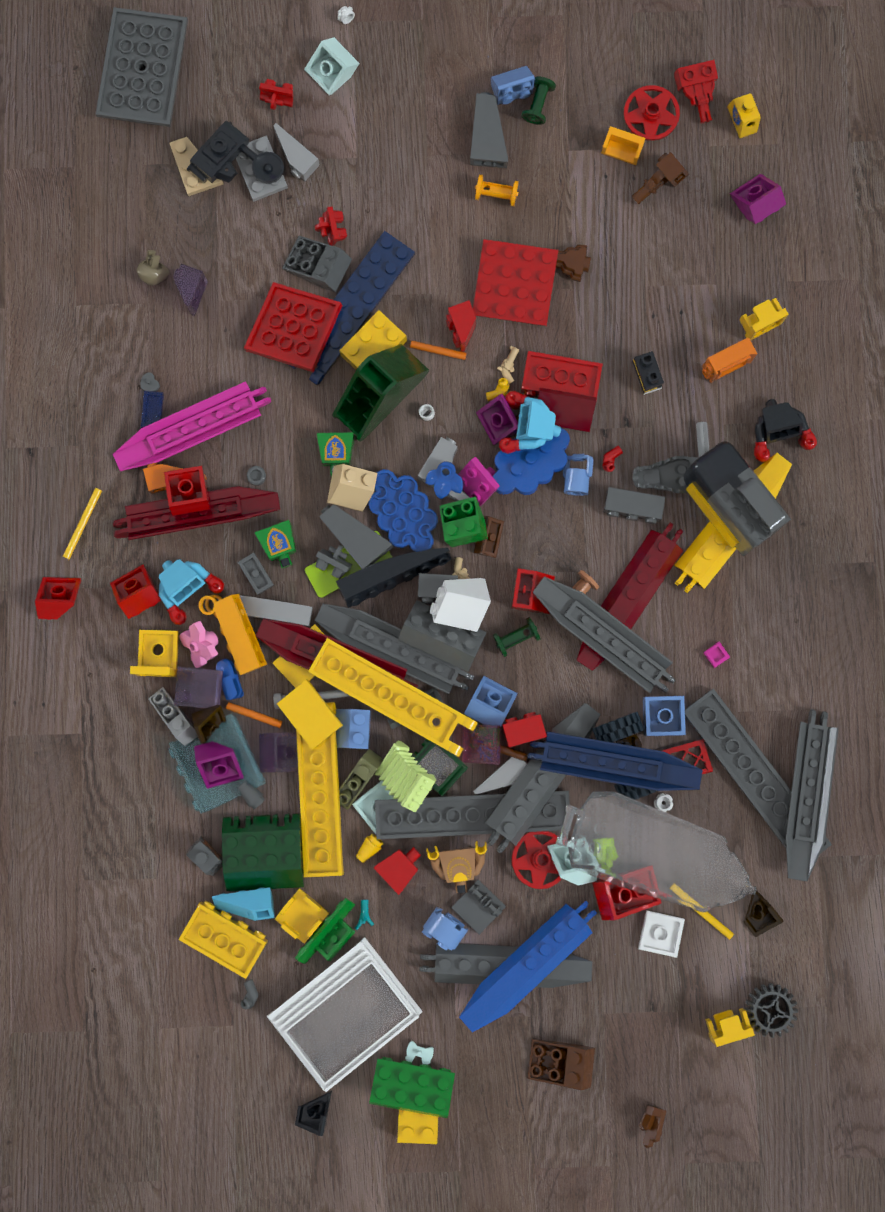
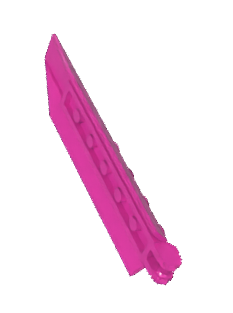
M245 381L141 428L113 453L120 472L158 463L262 416L258 408L271 403V398L268 397L255 402L253 397L264 394L267 391L266 388L261 387L251 392Z

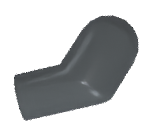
M253 979L244 982L247 993L241 1001V1007L245 1010L251 1009L259 996Z

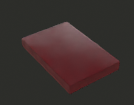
M540 388L538 399H541L549 410L555 413V425L562 428L590 432L597 397Z

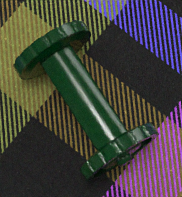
M536 76L534 77L536 91L530 110H524L521 117L529 123L543 125L546 117L541 112L547 92L555 90L556 84L548 78Z
M530 617L526 618L527 625L502 637H499L497 633L493 634L496 647L500 650L503 657L507 656V649L531 637H534L536 641L541 640L537 626L534 625ZM525 629L529 630L528 635L523 634Z

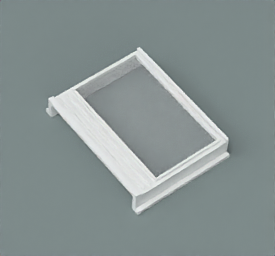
M364 937L356 946L285 1003L269 1013L267 1018L323 1091L327 1092L418 1019L423 1011Z

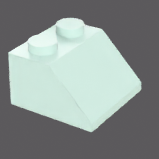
M334 37L321 41L304 70L328 95H332L351 78L360 63Z

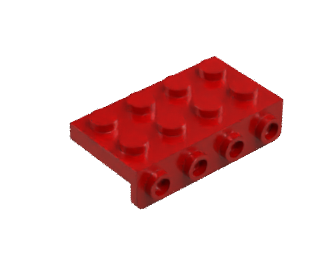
M528 351L521 393H524L527 397H535L536 395L539 396L540 388L597 397L603 364Z

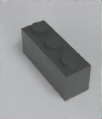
M608 487L603 512L607 513V516L617 518L621 515L626 516L627 520L637 521L639 518L644 519L645 523L656 524V522L662 520L665 497Z

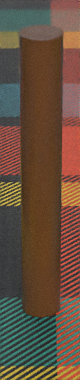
M474 740V743L479 746L482 744L492 750L497 749L498 753L522 761L527 760L528 754L498 744L492 747L486 745L485 741L481 743Z

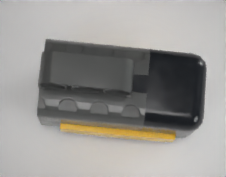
M723 441L718 443L695 460L684 473V482L687 485L686 491L730 547H736L743 557L791 520L790 516L730 442Z

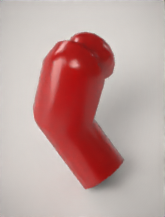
M616 446L604 454L602 467L606 472H612L615 469V458L623 454L620 446Z

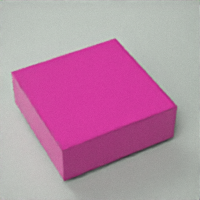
M720 641L703 652L713 668L730 658Z

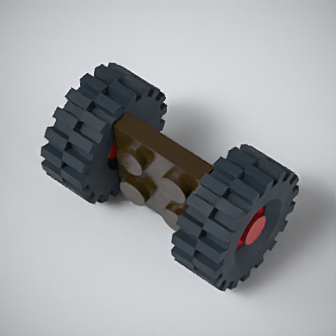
M638 711L592 728L596 740L642 748V743L637 733L645 729ZM614 785L621 804L656 792L655 790L627 785Z

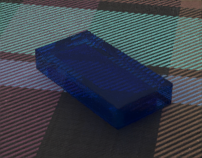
M144 391L141 428L162 419L163 392Z

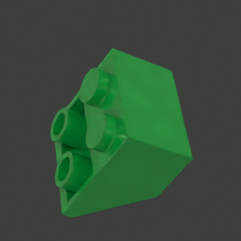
M476 497L439 506L444 541L449 546L456 547L488 539L485 519Z

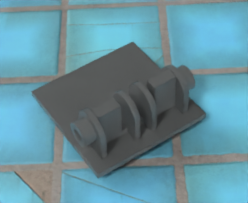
M477 880L467 890L468 892H465L451 908L480 935L502 913L506 906L483 883Z

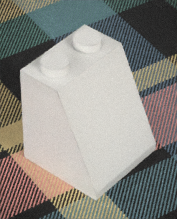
M485 579L444 580L442 587L438 588L435 603H432L430 607L433 622L477 632L491 602Z

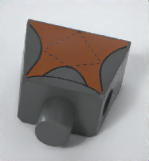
M202 836L187 850L186 855L206 875L214 876L223 867L222 856Z

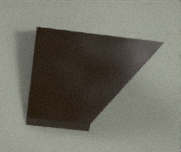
M218 704L192 713L194 728L202 744H205L216 729L220 728L221 723L227 721L221 705Z
M754 888L743 922L751 933L757 937L783 923L784 920L772 905Z

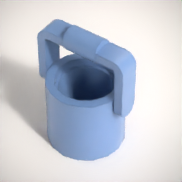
M585 454L567 456V464L563 469V477L565 478L564 493L576 496L588 495L589 478L593 472V457ZM587 460L586 470L570 468V461Z

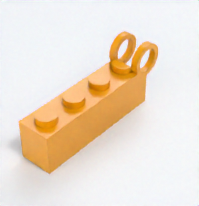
M216 594L202 597L199 601V609L203 614H214L218 619L220 631L228 643L227 649L232 654L235 661L234 666L240 675L266 666V660L240 595L234 594L223 599ZM204 600H205V608H206V610L203 608V602H204ZM210 600H212L214 604L213 610L209 606Z

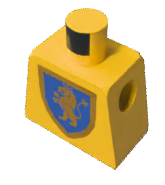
M749 93L733 99L727 108L739 138L757 133L761 117L752 94Z

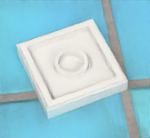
M646 910L638 949L677 958L685 919Z

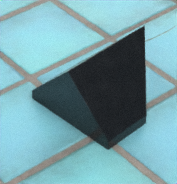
M332 1091L303 1105H298L295 1126L318 1136H323Z

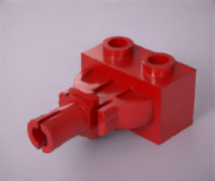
M710 60L678 68L674 72L677 90L683 91L685 96L690 99L691 106L698 108L701 124L712 121L708 104L713 101L712 93L715 81L718 79L715 61Z

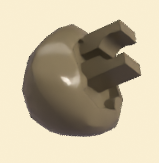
M148 250L146 259L141 261L137 267V273L143 282L154 286L167 279L170 270L159 262L160 256L155 255V250Z

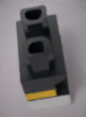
M653 351L634 357L632 363L637 377H639L638 380L643 394L662 389L664 381Z

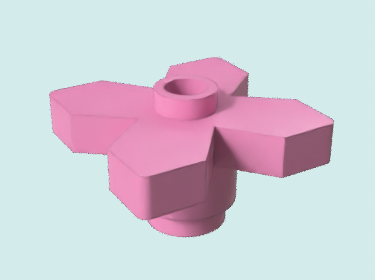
M201 621L193 623L189 626V630L179 635L183 646L190 649L191 661L196 669L203 667L207 664L208 660L218 655L215 646L218 645V638L213 631H206Z

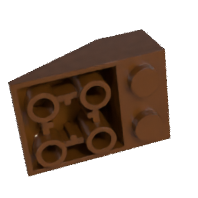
M532 1039L528 1079L577 1090L591 1088L595 1048L579 1044Z

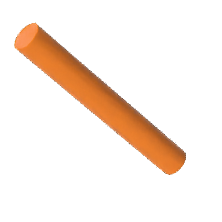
M411 341L410 348L466 360L467 353L417 341Z
M230 702L226 706L227 710L277 728H281L283 723L281 720Z

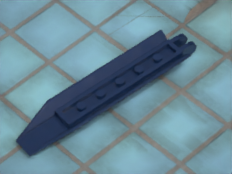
M547 732L546 743L535 741L530 743V746L533 748L544 749L543 755L528 753V758L543 761L540 768L542 771L655 791L700 790L703 770L663 751Z

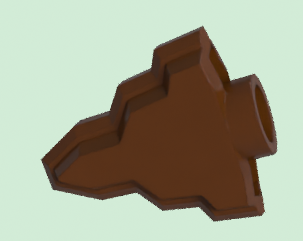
M577 245L575 248L568 247L564 251L558 250L556 267L560 268L563 274L569 275L571 280L581 282L583 272L588 273L591 257L586 256L587 245Z

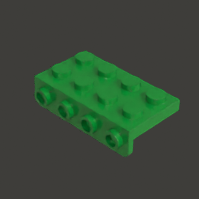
M382 1057V1059H377L369 1104L448 1118L455 1073L446 1068L436 1070L432 1069L429 1065L415 1066L408 1061H401L399 1063L393 1062L391 1058Z

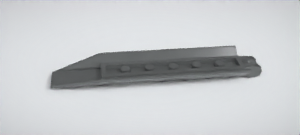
M543 577L534 589L533 593L559 624L647 692L651 693L655 685L667 693V686L659 682L661 676L670 683L675 682V678L666 672V669L673 663L583 592L547 577Z
M322 604L314 620L339 641L408 669L407 675L447 694L450 693L453 685L468 691L469 687L466 684L456 681L458 674L469 680L474 678L473 675L461 670V668L398 640L402 629L362 610Z
M584 703L553 727L550 732L589 739L593 732L592 728L595 727L601 714ZM538 748L535 753L543 755L544 749ZM530 759L485 824L494 829L487 844L492 846L501 834L504 838L497 847L499 853L505 850L509 841L516 846L566 775L542 771L540 768L543 761Z
M813 709L809 711L808 724L800 722L786 830L787 875L789 879L808 881L825 844L839 729L827 727L828 713L822 711L820 715V725H815L816 711Z
M436 942V954H420V959L436 960L435 967L423 965L420 966L419 971L435 972V982L480 984L519 947L459 944L455 950L452 949L451 951L449 949L444 950ZM570 954L536 987L554 988L592 981V961Z

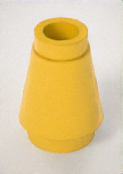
M375 834L367 836L356 854L357 859L365 863L366 860L382 849V840L377 839Z

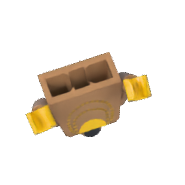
M476 841L475 847L438 851L437 846H435V852H429L428 848L426 852L433 870L440 879L446 880L447 883L455 882L456 893L468 892L466 881L474 880V877L480 874L485 863L487 842H485L483 847H479L478 841Z

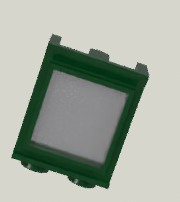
M426 739L421 744L424 748L419 753L415 751L411 757L418 761L416 765H421L420 768L427 770V774L435 776L436 782L433 788L443 796L468 767L454 754Z

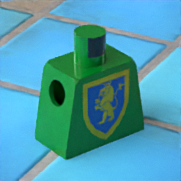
M317 433L323 466H330V476H332L335 465L345 464L350 466L354 433Z
M289 520L255 532L256 537L271 561L278 559L282 569L292 565L289 555L296 553L292 525Z

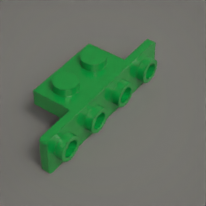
M347 898L339 902L336 910L324 920L320 929L312 934L309 942L299 949L295 959L306 964L314 953L318 951L327 961L331 962L356 932L343 920L355 906V903Z

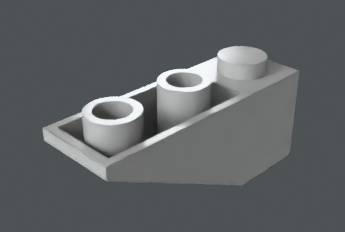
M164 687L148 699L174 737L185 747L198 737L193 723Z

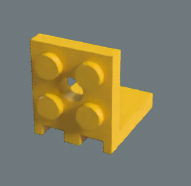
M139 630L138 666H130V674L136 676L177 677L179 631ZM158 644L162 645L163 653L155 655L153 648Z

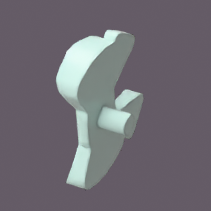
M410 1041L407 1046L405 1060L412 1063L415 1056L422 1058V1064L428 1065L433 1057L434 1048H423L417 1046L414 1041Z

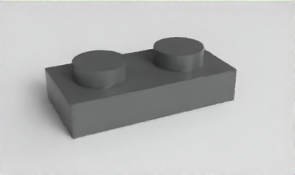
M254 552L238 562L257 595L274 586Z

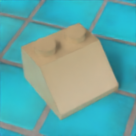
M345 464L335 465L327 503L362 512L374 493L377 473Z

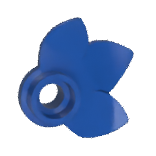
M444 461L440 463L437 469L429 471L426 476L425 483L434 485V492L439 499L446 497L451 490L456 493H461L463 490L462 477L456 473V468L451 462ZM443 469H448L450 473L444 474Z

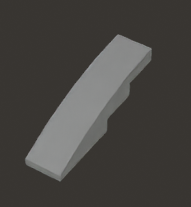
M240 595L249 617L304 626L310 625L313 607Z

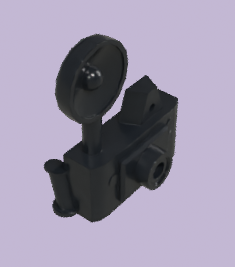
M225 121L193 155L187 171H191L203 183H206L207 180L213 183L216 179L230 183L238 174L232 162L243 152L253 161L252 171L256 179L262 183L271 184L277 182L282 177L284 164L282 159L273 152L266 151L257 155L247 147L249 138L234 127L231 122Z

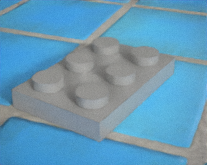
M267 135L251 141L247 145L257 155L266 151L273 152ZM243 152L236 157L253 202L288 188L283 175L277 182L271 184L258 181L252 171L253 161Z

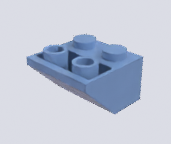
M527 66L491 77V87L496 96L497 105L502 103L504 105L509 104L515 99H525L533 94L535 78Z

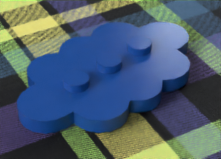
M561 428V433L558 437L553 436L552 440L546 441L543 446L535 449H525L510 454L503 453L502 451L498 452L494 460L497 472L493 475L495 481L500 485L496 492L504 495L516 490L520 494L530 495L537 490L539 484L549 483L553 478L554 472H559L566 467L568 459L564 450H566L570 442L568 432Z
M383 469L378 471L375 492L368 501L370 511L378 516L377 523L379 528L388 532L390 543L397 548H404L409 545L414 552L432 549L434 539L431 531L436 528L438 517L434 510L428 508L429 499L427 495L418 491V484L411 476L404 475L397 478L390 470Z

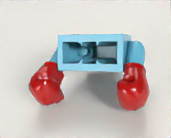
M510 391L506 394L505 399L509 407L513 410L520 408L517 440L505 437L499 441V448L503 453L510 454L520 450L535 449L543 446L546 441L552 440L553 436L558 437L560 435L561 427L555 425V413L550 411L541 399L530 398L517 391Z
M179 559L173 563L171 560L163 563L162 568L164 571L159 574L161 581L159 584V597L167 607L166 610L169 613V617L175 625H182L187 620L186 612L183 609H179L178 606L202 587L205 582L212 593L219 594L224 589L222 579L209 573L199 563L186 561L184 563Z

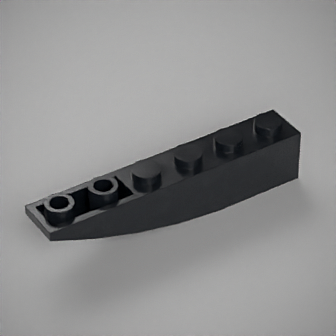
M449 548L429 549L388 558L339 579L336 583L347 607L357 606L368 598H374L383 591L395 588L398 584L411 581L419 573L425 574L437 566L445 565L448 561L452 560Z

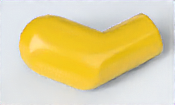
M506 378L498 380V385L494 391L486 392L488 402L500 394H503L505 397L509 389Z

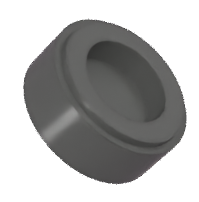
M253 466L247 472V479L252 485H262L266 480V472L260 466Z

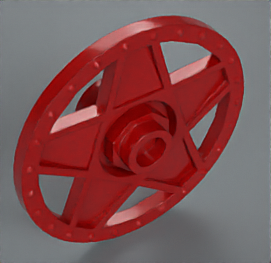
M655 85L643 86L635 90L628 97L624 107V120L628 129L633 134L646 138L645 140L649 141L660 140L671 134L676 128L680 117L679 104L674 95L667 89ZM644 91H658L661 94L652 99ZM635 97L638 108L628 113L629 104ZM670 100L675 107V116L666 110ZM632 124H643L645 134L637 131ZM659 125L671 126L666 132L656 135Z
M549 831L528 832L523 835L518 844L514 846L511 856L512 868L517 878L526 886L535 889L550 888L560 882L562 878L558 876L552 882L543 885L547 872L559 874L547 847L562 843L563 841ZM543 834L552 838L541 844L533 835ZM524 841L527 854L516 859L518 849ZM519 870H530L532 883L524 879Z

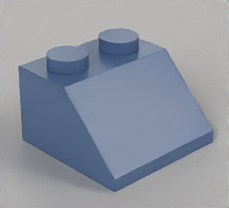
M483 676L464 714L488 727H498L500 729L518 693Z
M336 709V717L343 724L336 731L337 748L369 749L371 710Z

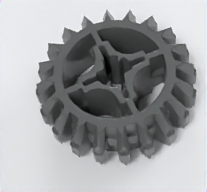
M769 983L768 989L762 984V991L754 988V991L757 993L755 996L749 993L752 1001L746 1000L745 1003L750 1005V1008L744 1009L747 1013H751L747 1016L749 1020H752L750 1025L755 1027L756 1033L762 1030V1036L766 1037L769 1031V1036L774 1038L776 1032L781 1037V1030L788 1033L789 1031L786 1027L788 1025L792 1028L794 1027L791 1020L797 1021V1017L793 1013H798V1009L792 1008L797 1005V1001H790L794 997L793 994H787L788 989L786 988L781 990V985L779 984L774 988L773 984ZM772 995L767 1003H760L762 998ZM779 996L785 1002L786 1012L779 1009ZM772 1006L777 1012H771L770 1015V1013L764 1008L768 1009ZM757 1009L764 1012V1025L757 1018ZM776 1018H783L778 1024L770 1026Z

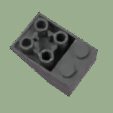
M298 236L282 269L321 288L336 292L352 258L341 248Z

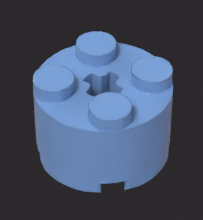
M436 907L424 924L422 933L429 938L433 937L438 940L437 944L444 950H455L469 929L464 928L465 925L450 913L444 915L441 913L443 909Z

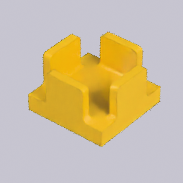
M774 298L771 301L766 300L752 309L753 314L749 316L744 314L739 320L746 331L745 337L753 340L781 325L789 314L786 308L782 309L778 300Z
M299 888L282 908L275 920L294 939L298 938L305 944L330 912Z
M739 1009L742 1023L739 1016L734 1015L732 1010L714 1014L716 1031L712 1021L709 1018L705 1019L710 1040L716 1047L755 1036L745 1009Z

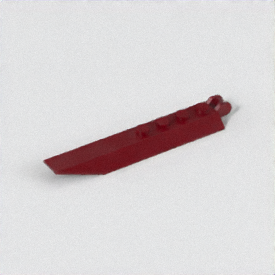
M239 486L208 491L210 510L175 516L171 514L168 499L125 506L126 518L113 521V527L124 529L114 531V537H128V540L240 521L280 510L278 492Z
M671 522L662 534L651 529L601 605L603 609L630 630L683 552L676 544L683 533L682 529L677 530L672 541L665 537L673 528ZM582 642L576 661L593 671L605 658Z
M263 618L256 634L257 638L286 661L308 670L328 638L415 688L418 687L417 684L404 679L408 669L300 624Z

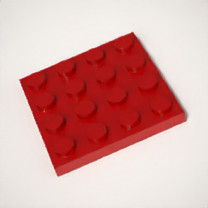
M483 239L473 305L475 316L547 326L558 250Z
M273 282L244 349L256 355L314 372L343 305L341 302Z

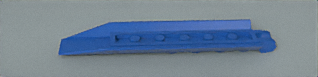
M587 901L576 910L565 904L480 983L459 1016L472 1033L512 1010L593 933L587 922L597 912L595 910L591 911L584 920L578 915L588 906L589 903Z

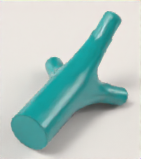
M361 900V912L358 924L355 927L356 930L362 924H365L366 921L371 926L374 925L369 916V900Z

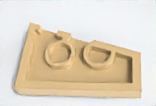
M188 137L170 142L188 196L223 185V181L216 179L213 183L208 180L206 183H203L195 174L187 171L191 158L198 151Z

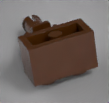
M671 152L663 154L658 159L656 166L659 170L649 180L645 179L644 185L632 195L638 204L651 193H658L656 190L668 181L676 187L689 175Z

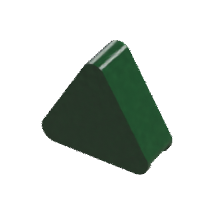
M402 344L372 354L356 369L332 416L335 419L338 418L357 436V440L361 442L425 378L429 369Z

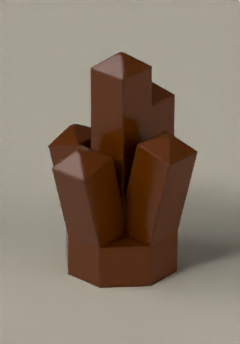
M646 1105L645 1113L639 1124V1128L642 1131H646L643 1145L646 1148L653 1147L654 1142L660 1141L666 1110Z

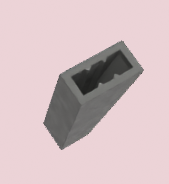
M489 92L477 93L470 165L507 168L508 156L496 96Z
M328 505L321 511L322 514L319 517L362 569L374 564L394 547L389 541L336 505Z

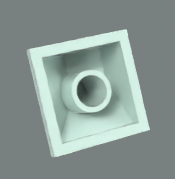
M584 837L547 847L560 878L578 886L597 881L598 866Z

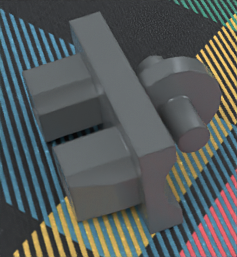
M339 545L337 549L330 546L328 551L321 549L316 555L318 557L316 567L325 571L329 564L335 566L331 575L338 579H341L351 569L353 564L345 561L348 555L342 552L344 548L342 545Z

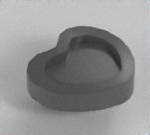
M148 372L143 375L140 382L142 390L155 392L160 388V384L155 380L153 373Z

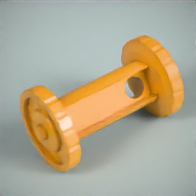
M479 174L478 182L475 186V200H479L481 195L508 199L511 206H515L516 196L519 193L517 192L519 181H515L513 186L483 181V175Z

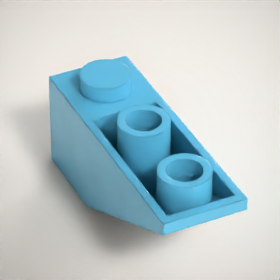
M258 888L250 891L242 890L236 893H222L212 896L215 908L254 921L274 918V900L270 888Z

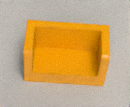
M610 126L601 154L637 165L646 138Z

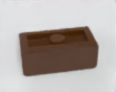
M484 516L488 539L477 541L474 553L496 558L504 521Z

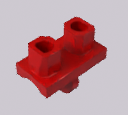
M267 79L265 83H260V100L270 103L272 110H275L277 105L293 106L292 84L285 83L282 87H277L276 82L271 79Z
M332 206L326 208L327 211L322 214L323 217L318 218L319 223L314 227L315 231L321 232L322 237L327 236L329 245L334 246L337 241L346 239L347 232L345 228H337L336 223L343 222V212L333 210Z

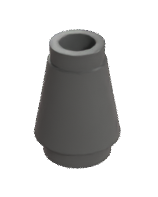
M246 780L237 788L247 805L253 809H256L265 800L264 794Z

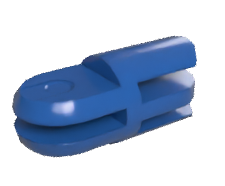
M221 659L217 662L216 672L225 699L233 700L243 697L244 692L234 663L229 659Z

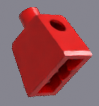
M414 847L406 854L399 849L373 868L399 895L418 871L414 862L421 854Z

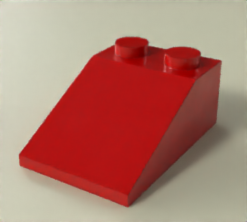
M652 866L627 871L592 882L602 920L615 921L662 903Z

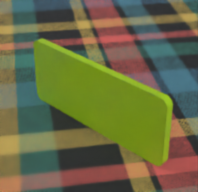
M343 548L342 552L348 555L345 561L353 565L342 578L362 569L348 551ZM388 551L375 563L392 558V555ZM316 562L305 568V573L320 598L338 590L336 581L339 579L331 575L335 568L331 564L328 565L325 571L317 568Z

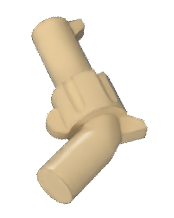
M510 346L511 351L507 359H504L501 366L497 368V370L502 372L503 377L508 380V384L514 382L510 372H514L513 362L519 352V349Z
M456 557L454 573L452 575H458V579H471L468 577L469 574L466 568L461 570L463 559Z

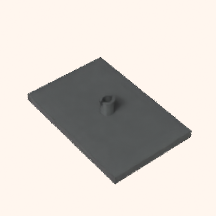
M113 7L96 108L97 117L171 127L188 24L187 17Z

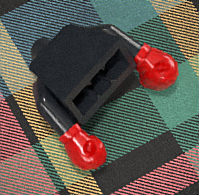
M770 399L766 402V407L762 409V415L758 417L755 426L756 442L754 457L760 462L769 460L770 452L767 449L766 443L769 444L799 435L798 443L803 449L812 450L815 448L817 439L811 428L808 427L805 415L801 411L791 407L788 402L777 404L775 399Z

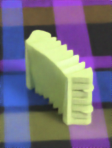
M398 740L391 747L375 775L380 776L379 780L383 781L382 786H386L385 790L390 791L389 795H394L393 799H398L397 802H400L402 807L416 812L420 805L423 804V800L429 791L432 790L436 778L433 774H427L425 768H420L421 765H416L418 761L411 757L412 753H409L410 748Z

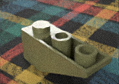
M368 749L339 788L340 805L347 810L384 760L371 749Z

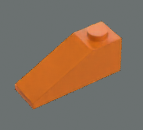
M159 463L147 465L148 468L143 469L148 491L151 494L165 491L164 472L183 468L159 465Z

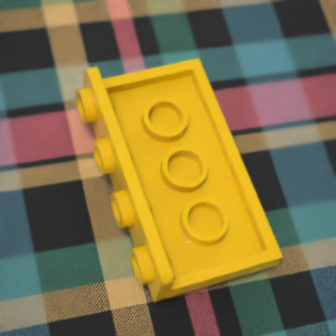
M202 901L199 902L179 940L246 979L268 942L265 939L266 935L258 930L253 932L248 929L249 925L243 921H234L231 919L232 915L223 910L221 912L215 910V905L208 901L204 903Z

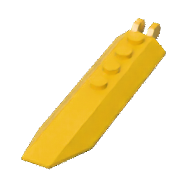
M776 453L754 470L755 474L775 499L792 464L779 453ZM710 521L674 565L683 572L675 582L677 586L684 581L686 575L693 579L685 587L684 591L686 593L696 583L705 589L736 550V547H730Z

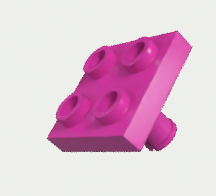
M476 457L471 459L458 474L462 477L464 492L470 498L476 497L479 506H482L500 487L493 478V475L496 473L495 470L491 467L485 469Z

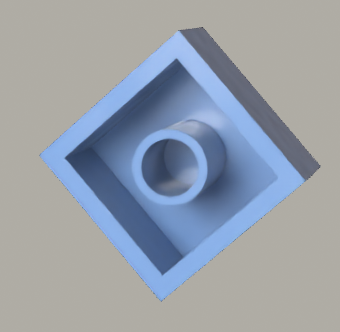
M684 696L643 697L644 736L686 735Z

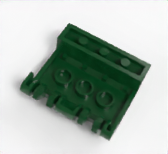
M301 813L292 814V823H290V814H285L284 826H278L279 817L277 814L273 815L272 824L271 815H254L253 825L251 816H246L245 828L239 827V816H234V824L232 817H223L222 860L226 891L304 887V871L301 856Z

